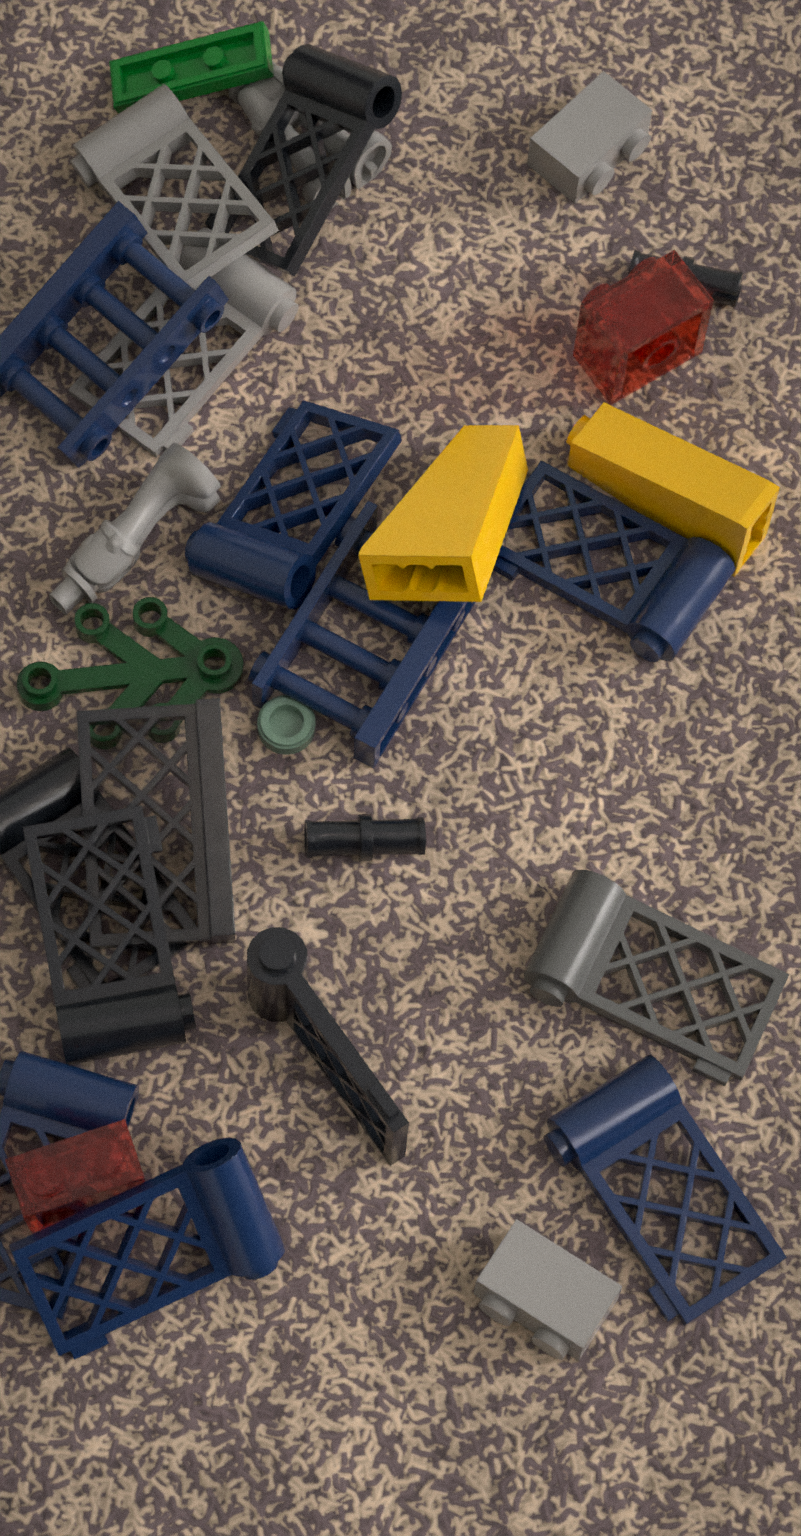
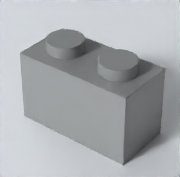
M603 71L530 138L527 165L575 204L588 192L592 195H597L611 181L614 175V168L624 158L630 162L634 161L648 146L651 139L648 133L652 109Z
M516 1219L477 1278L474 1295L482 1299L479 1303V1308L493 1320L505 1326H510L513 1320L534 1332L535 1334L531 1338L532 1342L548 1355L563 1360L566 1354L579 1361L617 1302L622 1285Z

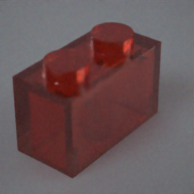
M125 1119L5 1159L23 1218L31 1233L49 1227L146 1181Z

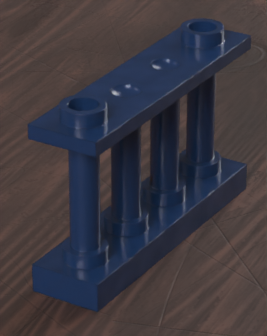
M119 201L0 334V397L7 391H17L64 431L68 436L58 448L78 468L87 460L93 461L105 452L111 442L113 431L200 332L206 333L219 322L224 313V305L229 301L219 284L209 275L195 290L142 246V239L148 232L136 215ZM128 263L180 307L159 332H156L105 289V281L119 265ZM91 306L143 350L121 376L67 331L68 323L82 307ZM45 349H55L105 392L84 418L30 374L31 365Z
M367 501L358 517L356 518L351 515L337 535L335 546L338 548L271 654L263 651L256 659L249 673L248 682L252 684V704L260 709L269 700L274 690H277L351 729L349 735L354 738L353 758L374 769L476 602L438 601L430 616L423 612L417 616L388 600H369L367 589L346 579V576L359 557L358 554L361 547L377 529L378 505ZM332 598L407 636V643L411 647L403 660L399 661L394 658L389 662L318 625L317 622ZM303 644L379 683L378 689L383 692L374 707L364 705L361 709L289 671L288 668Z

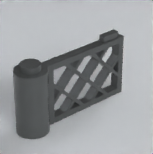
M584 869L572 872L524 972V979L531 985L530 993L539 1001L555 1007H561L564 1002H576L695 1060L693 1072L723 1086L727 1084L730 1076L740 1081L744 1077L789 977L788 973L626 895L625 891L611 879ZM633 917L653 927L661 947L632 955L624 935L630 918ZM669 935L680 941L671 943ZM618 947L622 959L609 963ZM695 947L707 953L715 973L687 982L676 952ZM665 956L676 986L647 994L636 965ZM723 962L734 967L725 969ZM626 969L637 998L617 1004L595 992L604 975ZM750 973L771 983L763 1002L741 1008L730 978ZM719 983L731 1012L702 1021L690 991ZM680 995L691 1025L672 1031L659 1024L652 1004ZM641 1008L644 1016L631 1010ZM758 1013L749 1030L745 1017ZM735 1021L744 1042L737 1060L734 1061L715 1052L706 1030ZM695 1034L699 1043L687 1038V1036Z

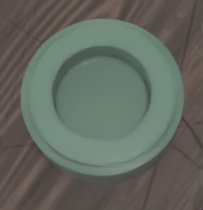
M287 695L272 698L263 705L258 714L257 731L259 738L269 750L284 755L298 753L311 743L315 735L316 720L313 710Z

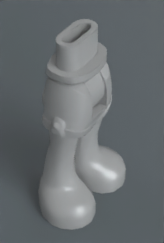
M273 60L274 77L229 88V97L241 106L252 124V130L259 137L285 91L282 75L283 68L276 65ZM295 111L284 131L286 141L299 135L294 129L300 125L307 131L309 130L306 115ZM342 130L323 139L325 150L330 156L341 151L350 135L345 130ZM374 130L339 194L343 200L351 194V183L357 189H360L377 177L384 168L391 155L392 145L383 134ZM310 146L290 155L291 165L297 172L316 163L314 151ZM320 178L303 185L302 195L307 203L315 200L321 189Z
M175 442L172 443L158 458L157 463L140 486L126 510L112 522L105 519L101 524V528L94 534H90L69 558L62 569L64 580L49 594L51 602L65 615L83 598L89 603H93L97 599L95 592L103 593L111 589L136 564L140 556V548L154 525L169 510L178 504H184L195 511L204 513L210 511L221 500L216 492L221 487L219 481L190 451Z

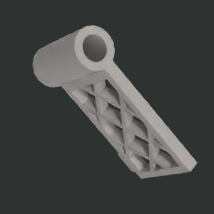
M164 83L73 144L77 156L71 159L70 163L86 187L90 188L97 183L101 190L105 191L115 204L119 201L132 211L148 232L143 240L158 257V260L193 289L200 285L208 275L212 277L279 231L275 221L193 123L179 100ZM189 142L196 146L197 152L193 165L169 164L172 154ZM138 177L152 178L147 196L124 195L120 190ZM165 179H189L184 198L160 197ZM201 181H224L225 185L221 199L197 198ZM137 210H143L142 216ZM156 211L180 212L175 231L151 229ZM192 213L217 214L212 233L188 231ZM229 214L252 215L257 221L240 234L225 233ZM165 245H170V249L168 250ZM183 246L208 247L205 258L186 271L179 264Z
M206 227V228L200 229V230L197 231V232H211V233H212V230L209 229L208 227ZM184 246L179 264L186 271L205 258L208 247ZM246 254L211 277L219 284L229 299L224 305V313L215 326L229 325L241 333L242 336L231 348L208 351L206 333L200 332L201 352L181 354L170 368L203 364L204 380L195 390L172 392L169 368L164 373L166 393L144 396L135 406V408L167 405L169 421L154 438L136 426L134 409L128 414V419L125 418L117 427L119 431L155 457L174 442L181 446L194 432L193 427L188 422L263 335H269L273 329L278 332L284 331L297 314L299 306L295 303L297 294L295 288ZM156 288L135 314L156 332H159L169 321L164 320L163 305L169 297ZM157 313L158 321L149 322ZM119 331L98 357L120 375L133 362L129 361L128 345L132 340ZM122 355V362L114 363ZM218 363L210 372L209 364ZM82 373L68 391L72 397L91 410L99 401V398L88 391L94 382ZM183 404L175 413L174 405Z

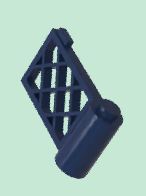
M305 400L302 401L297 409L289 407L272 430L276 440L217 523L208 522L202 525L199 530L194 531L188 538L185 547V558L188 562L189 571L193 576L290 609H296L302 605L313 587L317 564L402 441L399 429ZM310 421L331 428L333 433L302 445L299 441ZM366 439L377 443L372 452L348 460L344 447ZM338 449L342 459L341 463L310 473L306 460ZM300 462L304 472L303 476L272 486L270 480L278 469ZM348 477L350 484L343 494L323 501L319 500L315 488ZM310 490L314 504L281 514L277 501ZM268 504L272 505L275 517L255 524L242 521L248 511ZM317 519L320 520L321 526L309 543L288 536V529Z
M542 460L524 483L507 529L508 532L509 529L533 525L538 548L514 552L502 545L493 568L495 572L511 581L519 573L534 583L624 631L631 639L630 646L633 651L650 662H658L660 659L670 661L675 658L735 571V565L730 556L713 542L700 537L687 539ZM546 480L566 493L569 506L537 512L533 496ZM575 498L583 503L576 504ZM528 504L530 514L520 515ZM603 513L614 520L617 532L585 538L580 517ZM572 519L577 540L546 546L540 524ZM624 525L631 529L625 530ZM651 539L666 547L658 560L634 565L628 543ZM620 545L626 566L594 573L589 551ZM581 553L586 575L564 579L552 572L549 559ZM542 561L543 567L534 562ZM646 576L643 582L639 585L638 578ZM630 580L633 596L624 609L620 610L601 599L598 586ZM585 588H590L591 593L587 592V591L584 590V589H585Z
M20 1051L15 1061L10 1059L4 1061L0 1070V1095L4 1096L3 1107L0 1113V1161L2 1160L8 1173L0 1176V1188L13 1182L27 1211L1 1224L0 1236L33 1220L38 1231L44 1229L38 1216L70 1199L73 1201L78 1213L83 1211L84 1208L78 1195L89 1189L91 1191L85 1209L103 1201L121 1143L125 1139L137 1104L139 1085L24 1051ZM12 1126L36 1132L47 1152L13 1169L4 1151ZM46 1136L66 1142L53 1149ZM79 1146L103 1152L96 1175L72 1187L58 1158ZM52 1161L66 1191L33 1207L19 1178ZM78 1235L73 1236L70 1239L77 1240ZM0 1240V1255L8 1269L0 1274V1284L13 1279L19 1291L18 1293L0 1287V1302L39 1313L33 1298L28 1295L19 1277L21 1272L18 1266L13 1265ZM52 1246L29 1258L32 1267H35L52 1258L61 1275L64 1266L58 1254L66 1250ZM85 1256L82 1257L71 1284H76ZM66 1295L56 1319L63 1321L71 1299L70 1296Z
M652 1055L643 1057L547 1119L550 1132L544 1135V1141L550 1153L561 1166L564 1167L571 1163L574 1168L580 1171L654 1281L655 1285L646 1292L667 1322L678 1316L684 1326L787 1258L683 1105L680 1093L671 1076ZM676 1124L691 1144L688 1166L654 1159L658 1136ZM648 1143L646 1157L631 1154ZM698 1156L708 1171L696 1168ZM617 1162L643 1167L638 1199L614 1194L600 1173ZM652 1169L685 1177L680 1208L646 1201ZM694 1179L718 1184L726 1196L722 1218L689 1211ZM623 1207L636 1209L634 1221L631 1220ZM733 1208L743 1222L731 1220ZM644 1211L678 1219L672 1251L647 1244L640 1233ZM686 1221L720 1228L715 1260L681 1253ZM729 1230L752 1234L767 1256L749 1268L723 1262ZM657 1258L670 1261L668 1274ZM679 1263L713 1270L709 1294L692 1306L688 1305L675 1285ZM721 1272L737 1274L736 1277L719 1287Z
M221 1138L205 1143L193 1150L185 1158L182 1165L8 1245L58 1355L61 1356L71 1351L74 1360L109 1344L105 1334L228 1276H239L248 1280L267 1276L277 1268L278 1261L285 1252V1245L242 1144L236 1138ZM178 1188L184 1204L174 1226L146 1218L155 1198ZM133 1208H136L134 1214L127 1212ZM110 1219L128 1225L117 1253L88 1244L95 1227ZM190 1220H192L197 1233L186 1230ZM141 1229L169 1237L157 1265L129 1257ZM78 1235L77 1240L70 1239L71 1237ZM180 1242L204 1248L210 1264L187 1275L169 1269ZM52 1246L71 1252L59 1280L35 1273L28 1257ZM83 1256L112 1264L100 1292L71 1284ZM124 1268L151 1277L144 1295L131 1301L112 1296ZM163 1281L170 1282L162 1286ZM42 1288L54 1291L50 1302H48ZM66 1295L94 1304L87 1322L62 1333L56 1317ZM106 1308L112 1309V1310H110V1311L104 1313L105 1310H106Z

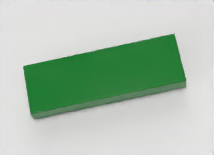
M263 21L109 61L113 107L118 114L163 83L168 86L179 101L274 77L269 30Z

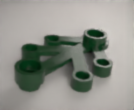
M145 597L139 600L133 607V624L136 631L146 637L156 636L181 656L159 659L110 623L109 614L103 606L89 603L81 606L75 614V629L78 637L87 643L98 644L123 663L58 670L50 663L34 662L24 667L19 673L17 690L21 702L27 708L34 711H47L57 706L65 694L126 688L108 708L117 709L143 707L162 684L185 681L168 703H157L153 706L196 704V699H202L207 693L220 694L235 687L243 675V657L236 645L226 639L211 637L199 640L168 617L167 608L160 599ZM147 611H155L161 616L154 623H145L140 619L141 615ZM90 617H97L103 622L99 628L93 630L85 628L82 623ZM210 657H219L225 664L220 669L212 670L207 668L204 662ZM37 676H45L50 679L49 685L42 689L33 688L29 683ZM174 720L172 726L164 730L154 727L148 733V736L158 743L170 742L178 736L181 728L180 724L183 720ZM112 724L115 730L108 736H100L93 731L97 725H91L90 742L98 749H111L120 742L122 730L115 724Z

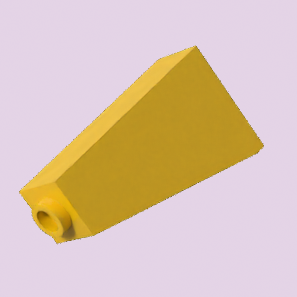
M603 402L591 418L583 415L570 431L566 443L570 445L568 467L631 509L687 539L700 537L713 542L723 549L734 562L735 571L732 574L733 577H735L766 537L780 489L773 482Z
M464 425L361 547L358 556L369 600L482 602L528 473L519 425Z

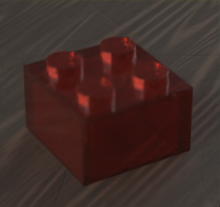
M675 250L659 259L655 257L647 258L636 265L629 276L611 286L609 284L599 285L585 296L580 306L573 356L608 403L613 405L702 353L714 300Z

